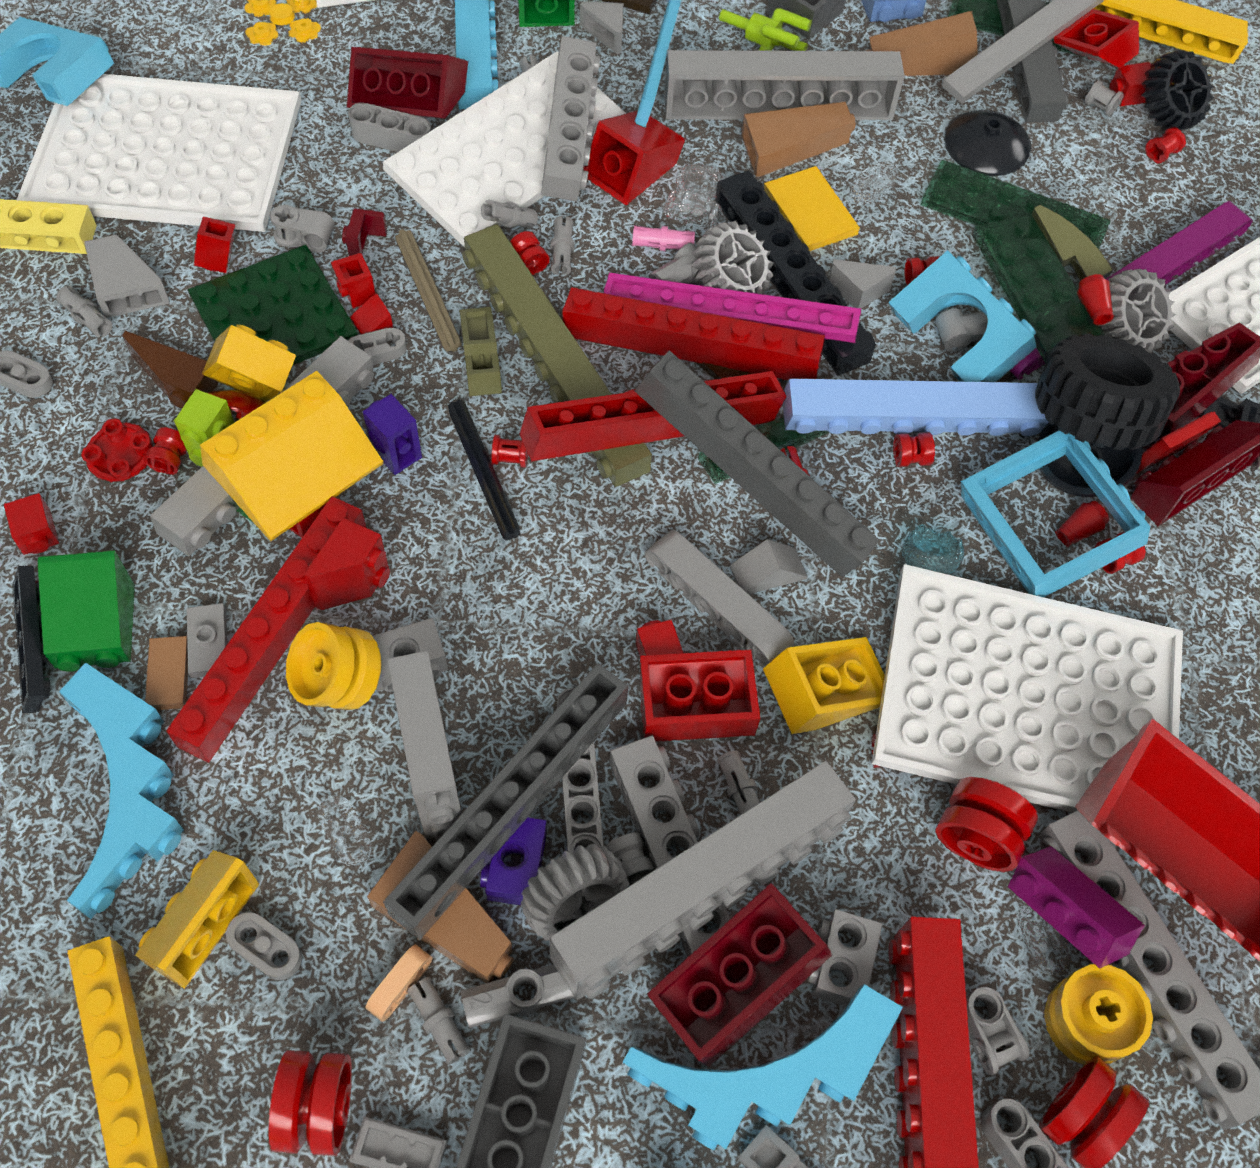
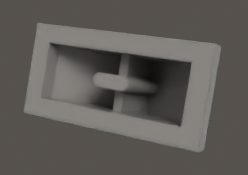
M582 2L580 4V26L617 55L621 53L624 3Z
M834 259L829 280L833 286L840 290L842 297L854 308L862 309L890 291L896 267Z
M766 539L730 565L736 584L747 594L807 579V574L796 548Z

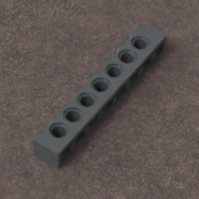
M598 663L387 896L383 903L388 914L420 941L626 706L628 685Z

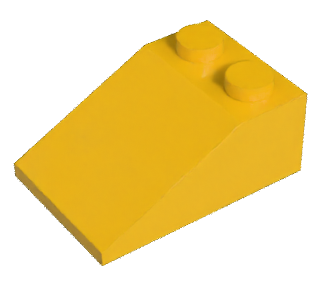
M867 637L788 647L763 668L791 734L817 730L880 708L885 674Z

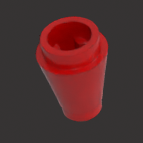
M1100 274L1090 275L1082 279L1078 284L1077 296L1093 319L1094 324L1104 325L1109 323L1114 318L1109 281Z
M1096 501L1084 502L1055 531V534L1066 547H1069L1103 531L1105 525L1109 522L1108 513Z

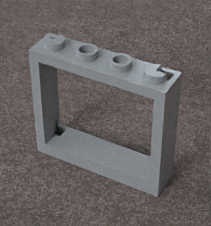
M427 650L389 658L387 661L412 792L426 840L433 846L461 816L462 812Z

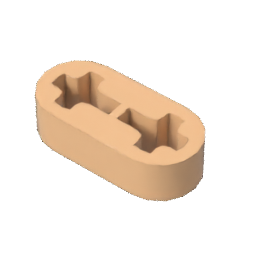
M416 944L411 946L373 992L366 1004V1010L382 1022L387 1020L408 994L407 990L416 984L428 969L432 956Z

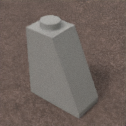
M117 234L84 242L96 299L106 318L170 303L161 278Z

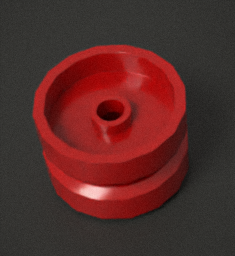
M979 777L960 779L949 799L950 807L945 809L935 828L937 838L947 849L979 867L999 872L1013 871L1018 866L1025 850L1023 841L1028 840L1038 821L1036 809L1019 793L1001 783Z
M287 1050L283 1054L277 1069L270 1103L269 1144L271 1151L274 1153L297 1154L307 1139L308 1147L312 1154L322 1156L338 1155L345 1136L351 1098L352 1064L349 1054L325 1053L318 1062L317 1067L309 1051Z
M1095 1056L1086 1062L1058 1092L1039 1123V1128L1057 1145L1068 1143L1073 1139L1070 1157L1082 1168H1102L1135 1132L1149 1107V1099L1132 1084L1120 1085L1114 1089L1116 1071L1099 1056Z

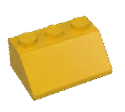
M212 850L207 859L203 858L196 864L191 873V880L183 891L176 893L169 900L165 908L166 914L157 926L150 928L143 935L139 942V950L135 956L155 971L185 989L227 931L229 923L240 913L260 884L242 860Z

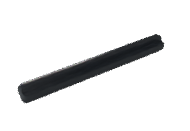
M463 400L449 403L450 417L502 538L508 541L519 537L520 527L466 403Z

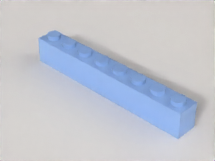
M789 379L784 389L787 396L783 402L785 430H796L798 433L803 434L813 431H829L832 434H841L847 431H861L864 434L892 431L895 434L930 432L932 435H938L943 432H958L959 435L989 433L992 436H1000L1006 433H1021L1023 436H1033L1040 433L1049 422L1046 420L1045 414H1041L1035 399V390L1038 383Z

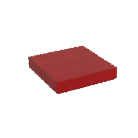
M1215 411L1213 413L1209 412L1162 437L1143 452L1137 474L1185 449L1220 423L1221 420Z

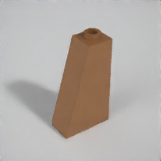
M972 11L871 36L869 37L870 49L865 50L900 51L905 76L950 75L978 55L977 29Z
M846 101L744 114L741 135L755 177L769 174L849 143L851 132L855 130V117L853 113L849 112Z
M417 831L414 832L367 896L374 909L398 925L400 924L388 914L383 901L432 848L424 836ZM467 888L464 889L421 939L485 983L492 982L495 977L502 979L514 961V958L510 956L512 953L511 941Z

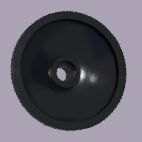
M974 110L963 113L950 122L945 132V147L951 158L963 168L981 175L1002 176L1013 173L1024 166L1031 153V141L1025 129L1010 116L993 110Z
M1048 423L1042 430L1038 441L1059 431L1058 426ZM1089 442L1091 452L1097 459H1102L1107 464L1110 476L1117 485L1122 484L1125 486L1133 479L1141 464L1142 446L1130 450L1128 447L1123 450H1113L1112 447H1096L1093 443ZM1066 455L1039 468L1046 480L1057 489L1074 496L1097 497Z

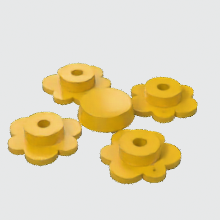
M248 0V3L244 6L247 13H253L256 17H261L263 14L270 15L272 23L257 22L253 27L246 29V36L250 38L252 44L260 43L267 46L273 42V39L279 36L276 31V25L290 24L291 30H289V35L295 37L296 41L304 43L309 39H316L318 32L321 30L319 23L312 22L308 18L293 21L295 19L294 13L300 11L302 13H309L311 9L316 8V0H287V4H277L276 0Z

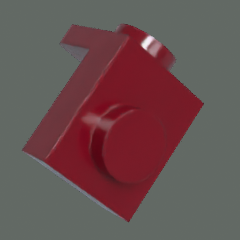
M353 209L349 225H345L342 232V242L347 244L349 256L358 253L363 254L368 235L387 236V226L383 212Z

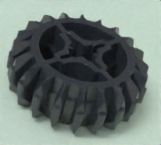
M1176 50L1163 54L1151 63V68L1145 72L1147 79L1141 83L1145 88V92L1141 96L1146 98V104L1143 108L1149 109L1148 118H1155L1154 126H1162L1163 131L1171 127H1176L1183 131L1193 128L1195 125H1198V122L1205 119V113L1211 110L1209 103L1214 99L1211 95V90L1215 86L1210 84V78L1213 75L1207 73L1208 64H1202V56H1195L1193 51Z

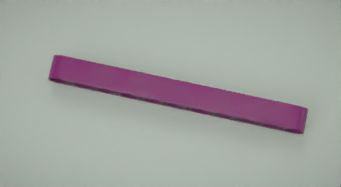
M1227 201L1107 277L1106 280L1109 281L1110 278L1122 273V271L1147 269V272H1156L1157 279H1165V285L1175 279V275L1180 276L1196 266L1195 262H1202L1216 253L1215 249L1220 250L1236 240L1235 236H1242L1251 226L1253 219L1231 201ZM1076 297L1032 325L1036 332L1034 335L1036 348L1009 371L1018 380L1023 379V374L1029 375L1046 364L1045 360L1048 359L1051 349L1058 342L1072 335L1080 337L1082 334H1090L1089 331L1093 330L1095 332L1101 326L1094 324L1093 319L1079 297Z

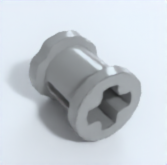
M1097 80L1088 92L1084 103L1099 107L1105 111V115L1110 117L1121 103L1124 93L1120 91L1116 93L1103 86L1101 80Z

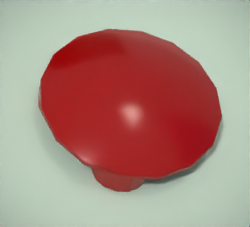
M218 390L208 393L227 400L230 410L236 412L235 417L237 419L243 418L266 403L253 394L239 390Z
M116 418L109 419L103 424L102 429L91 438L88 445L82 450L81 456L89 471L98 479L109 482L125 481L137 476L147 467L144 458L148 449L153 447V442L149 433L141 426L128 422L122 423Z

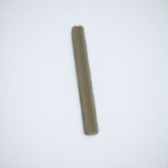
M401 229L399 234L395 236V240L443 349L446 352L458 351V347L462 345L461 339L412 231Z

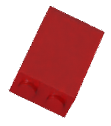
M638 111L598 122L590 147L589 163L583 169V171H588L587 179L624 205H628L677 164L686 140L651 116H649L646 127L637 125L635 119Z

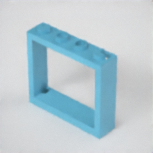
M1060 430L961 481L962 499L1024 588L1032 595L1046 597L1146 545L1148 542L1151 526L1145 520V512L1135 508L1130 501L1126 488L1122 484H1116L1110 476L1107 464L1102 459H1097L1091 452L1089 442L1085 441L1083 443L1076 440L1075 436L1069 433L1064 434ZM1066 455L1125 533L1044 574L988 495Z

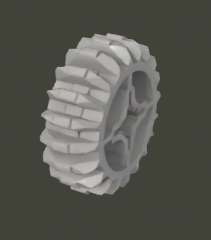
M736 221L729 222L728 224L726 222L719 223L714 228L708 229L696 243L698 248L695 249L692 255L697 260L694 261L692 267L698 269L699 273L695 279H702L703 286L764 294L770 287L768 281L774 276L769 270L774 263L767 259L771 251L764 250L762 245L765 240H758L756 238V230L748 232L746 224L738 226Z
M1147 269L1126 270L1110 278L1114 318L1107 324L1099 325L1102 327L1100 335H1107L1116 340L1118 338L1126 340L1129 344L1145 348V351L1149 353L1162 347V342L1169 339L1168 331L1174 328L1171 318L1176 315L1171 310V305L1175 303V301L1169 299L1171 289L1164 288L1165 279H1157V273L1147 272Z
M591 844L583 848L579 845L573 852L569 853L565 850L559 858H551V863L546 867L538 868L539 874L528 880L529 887L523 890L522 895L524 899L520 903L530 928L538 936H542L545 941H549L551 936L625 890L629 882L626 878L627 874L623 870L624 866L619 858L615 857L605 846L597 847L595 844Z

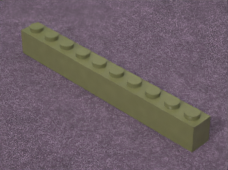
M495 224L464 236L465 251H462V257L468 269L473 268L475 270L476 279L482 291L488 290L490 293V300L494 310L497 313H503L507 330L511 335L516 334L519 338V345L523 355L526 358L531 357L534 361V369L540 381H547L554 403L612 395L499 225ZM645 443L587 452L588 454H594L601 476L604 479L609 478L615 488L651 471L652 454Z

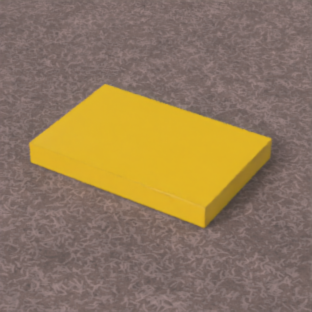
M817 166L764 183L766 194L772 201L776 202L782 216L787 222L792 224L796 235L802 243L808 246L809 251L858 235L860 227Z

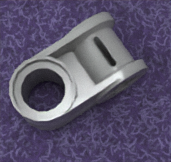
M290 205L277 206L270 213L271 222L275 226L274 239L279 245L297 248L306 244L310 252L316 253L326 250L335 224L332 217L327 213L296 208Z
M988 987L977 988L967 994L969 1038L985 1072L989 1075H994L998 1073L999 1067L1016 1059L1024 1061L1028 1059L1029 1049L1026 1040L1015 1025L1001 995ZM975 999L982 1001L988 1009L987 1019H982L976 1014L973 1007ZM1001 1046L1006 1047L1005 1050L996 1052L997 1048Z

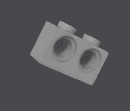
M837 909L834 910L829 921L822 919L818 936L826 943L833 955L807 978V982L814 984L811 996L847 1007L861 985L865 984L869 987L883 923ZM845 931L852 934L856 940V947L844 946L839 941L838 932ZM839 970L844 973L848 982L847 986L838 987L834 985L829 978V971Z

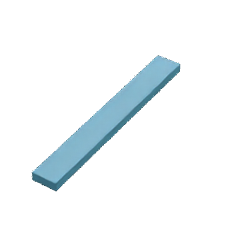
M668 0L635 119L636 124L643 127L647 125L655 101L681 0Z

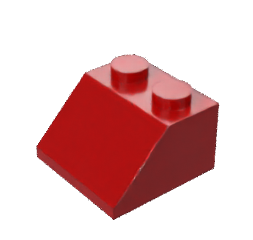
M1092 9L1056 35L1054 43L1088 59L1120 68L1139 54V22Z
M342 518L304 573L315 608L325 610L371 597L377 587L382 588L386 584L390 575V569L382 536L348 519Z

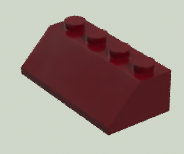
M351 46L346 108H350L357 103H367L415 116L446 119L465 93L468 61L444 54Z
M1236 420L1225 428L1221 425L1217 426L1206 436L1203 442L1200 443L1198 440L1192 442L1178 458L1173 455L1166 459L1155 473L1147 471L1140 476L1134 483L1137 488L1130 499L1159 527L1255 462L1260 455V423Z
M770 883L650 990L647 996L698 1061L710 1067L833 954L779 890Z

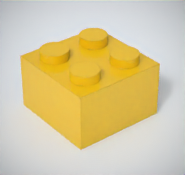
M230 325L216 338L202 375L236 390L253 394L267 402L282 392L296 355L289 352L288 347L281 342L275 340L267 342L257 337L256 332L249 327Z

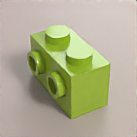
M195 389L174 420L190 460L200 467L203 466L200 444L235 423L227 400Z

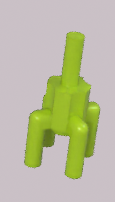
M777 8L774 10L771 18L755 12L748 19L725 9H722L719 15L720 21L746 30L745 38L761 45L759 51H772L775 46L779 45L793 51H806L808 47L807 43L799 40V36L782 29V24L784 22L808 31L812 20L787 10Z

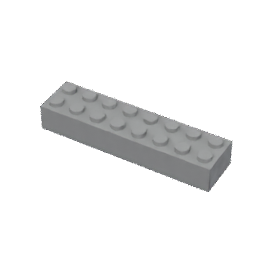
M667 50L664 88L666 119L744 120V114L846 101L849 112L854 114L855 120H893L905 77L900 51Z
M824 761L551 936V961L576 1000L585 995L589 999L598 996L610 986L609 979L621 971L624 976H627L640 968L645 963L643 958L645 955L655 949L659 953L666 951L679 941L680 938L677 934L689 926L693 930L699 929L714 917L712 911L723 904L727 908L737 904L747 895L745 889L757 882L760 886L767 884L780 873L777 868L788 861L792 865L797 864L812 852L810 846L819 840L826 844L836 838L844 830L841 826L851 818L849 811L856 801L855 797L829 763Z

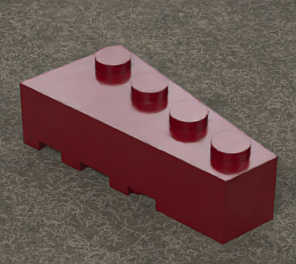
M1239 322L1204 340L1201 346L1189 352L1185 350L1175 355L1174 360L1167 363L1172 368V373H1176L1180 394L1159 438L1192 422L1258 364L1260 359L1259 335Z

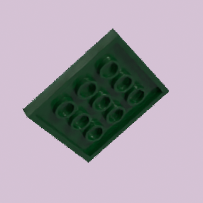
M306 244L187 289L214 343L216 338L230 325L235 327L236 325H243L254 330L257 337L267 342L275 340L286 345L288 351L296 355L293 365L322 354L340 336L349 340L358 335L357 330Z

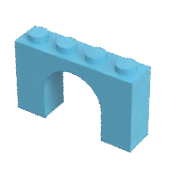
M19 17L0 33V87L7 89L30 68L47 61L32 76L48 101L68 106L115 63L108 52L107 44L100 37L23 17Z
M947 250L888 303L896 317L913 334L948 307L970 305L982 311L988 318L987 328L982 339L951 366V370L959 382H997L1036 348L1034 338L1036 332L1025 319L1019 321L1012 315L1014 310L1004 298L1001 297L997 300L990 293L993 290L983 277L980 276L976 279L969 272L971 267L963 257L959 255L955 258Z

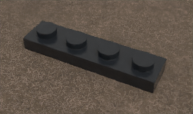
M18 566L12 587L22 713L39 712L43 699H48L50 696L49 676H43L42 666H46L47 658L44 655L43 643H40L42 622L41 612L37 608V602H40L39 580H35L34 566Z

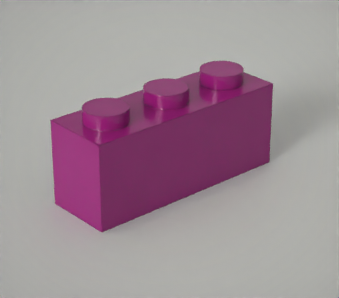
M1052 846L1023 856L1008 885L1009 889L1099 969L1129 955L1145 926Z

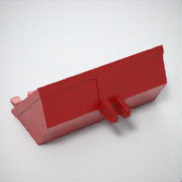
M1152 718L1141 728L1138 735L1107 760L1075 808L1116 846H1119L1138 864L1150 871L1174 893L1176 892L1195 910L1207 917L1221 931L1238 942L1260 961V803Z

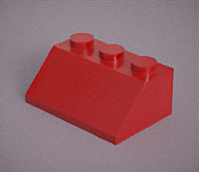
M751 649L640 655L641 712L644 738L653 735L657 742L756 735L761 718Z

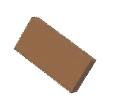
M187 636L149 638L145 702L156 710L181 709L187 700Z

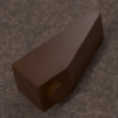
M128 331L123 333L122 337L130 355L175 406L182 409L195 389L209 393L214 391L219 384L218 381L202 375L207 363L206 360Z

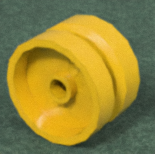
M323 622L307 624L297 633L290 645L286 660V680L289 691L297 702L306 706H329L333 709L341 710L359 709L373 695L381 674V654L376 640L369 632L358 628L339 627Z
M1090 964L1073 972L1059 982L1051 991L1044 1010L1046 1028L1055 1046L1070 1060L1082 1065L1095 1056H1099L1109 1065L1140 1050L1150 1036L1153 1023L1150 1000L1141 984L1126 971L1112 965H1106L1099 969L1095 964Z

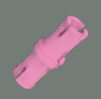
M634 225L632 246L660 248L659 251H666V249L680 250L688 243L694 244L695 231L668 229V226H662L661 229Z

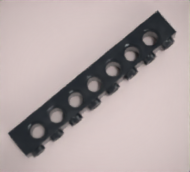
M750 170L718 181L715 202L729 222L736 221L738 226L746 224L748 232L756 230V238L758 240H765L762 245L764 250L771 251L767 259L774 263L769 269L774 275L770 281L782 297L848 307L842 298L840 290L833 286L827 278L824 268L817 264L811 256L808 246L801 242L792 224L785 220L776 202L769 198L762 183L756 180ZM859 322L855 343L824 339L822 355L836 375L839 376L869 364L876 344L872 334L867 332Z

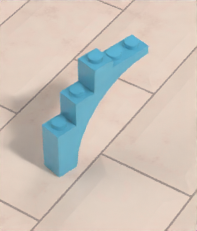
M85 663L59 692L68 704L87 719L95 729L106 755L110 778L109 814L101 844L87 873L67 900L77 910L92 919L97 912L101 913L110 906L115 897L114 891L122 881L132 878L138 872L142 865V857L145 854L157 862L164 854L169 855L180 843V834L184 829L174 817L152 803L154 798L158 799L167 792L171 785V778L174 776L164 761L143 748L145 744L152 743L159 736L161 725L164 723L163 719L154 707Z
M863 984L859 987L843 1013L823 1033L792 1054L763 1065L734 1070L695 1069L662 1060L636 1046H632L629 1049L623 1063L630 1067L627 1075L640 1084L649 1088L653 1081L667 1090L664 1098L684 1111H686L689 1105L696 1109L688 1126L695 1130L692 1135L695 1140L711 1150H715L717 1145L726 1149L751 1102L758 1105L755 1113L774 1126L778 1127L781 1120L791 1125L815 1078L822 1081L818 1090L839 1103L842 1102L844 1096L855 1101L903 1007Z

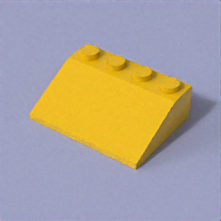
M318 371L313 372L200 444L204 468L270 542L325 505L331 496H338L383 465L382 458L340 395Z

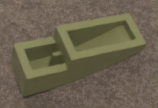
M1041 205L1034 208L1031 219L1059 270L1071 264L1080 281L1094 274H1100L1104 279L1110 276L1113 271L1100 250L1082 231L1059 214Z
M491 307L459 310L469 396L502 393Z

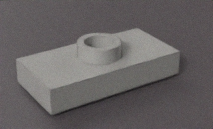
M224 603L187 608L188 674L191 678L204 677L227 645V620Z
M364 1116L349 1162L367 1168H440L448 1142L441 1138Z

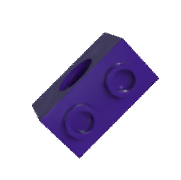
M392 394L373 402L363 411L368 438L382 458L383 463L394 475L422 458L416 420Z
M527 818L493 856L491 863L486 864L482 869L480 888H486L487 901L521 906L520 903L524 899L522 892L525 888L529 887L528 880L539 874L538 868L542 865L547 836V820ZM509 854H519L524 858L523 862L516 867H508L503 863L504 858Z

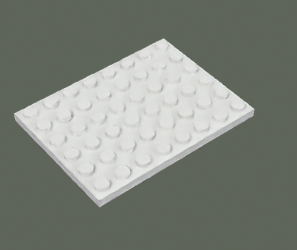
M103 74L68 106L58 103L54 104L17 200L88 205L94 217L200 226L204 216L235 224V229L265 232L301 104L300 91Z
M904 564L899 576L871 764L956 785L960 779L966 777L985 778L1009 787L1030 803L1074 813L1078 811L1075 808L1076 804L1107 760L1138 735L1141 728L1152 718L1179 739L1183 630ZM949 657L954 659L951 665L946 662ZM980 671L983 674L978 683H976V672Z

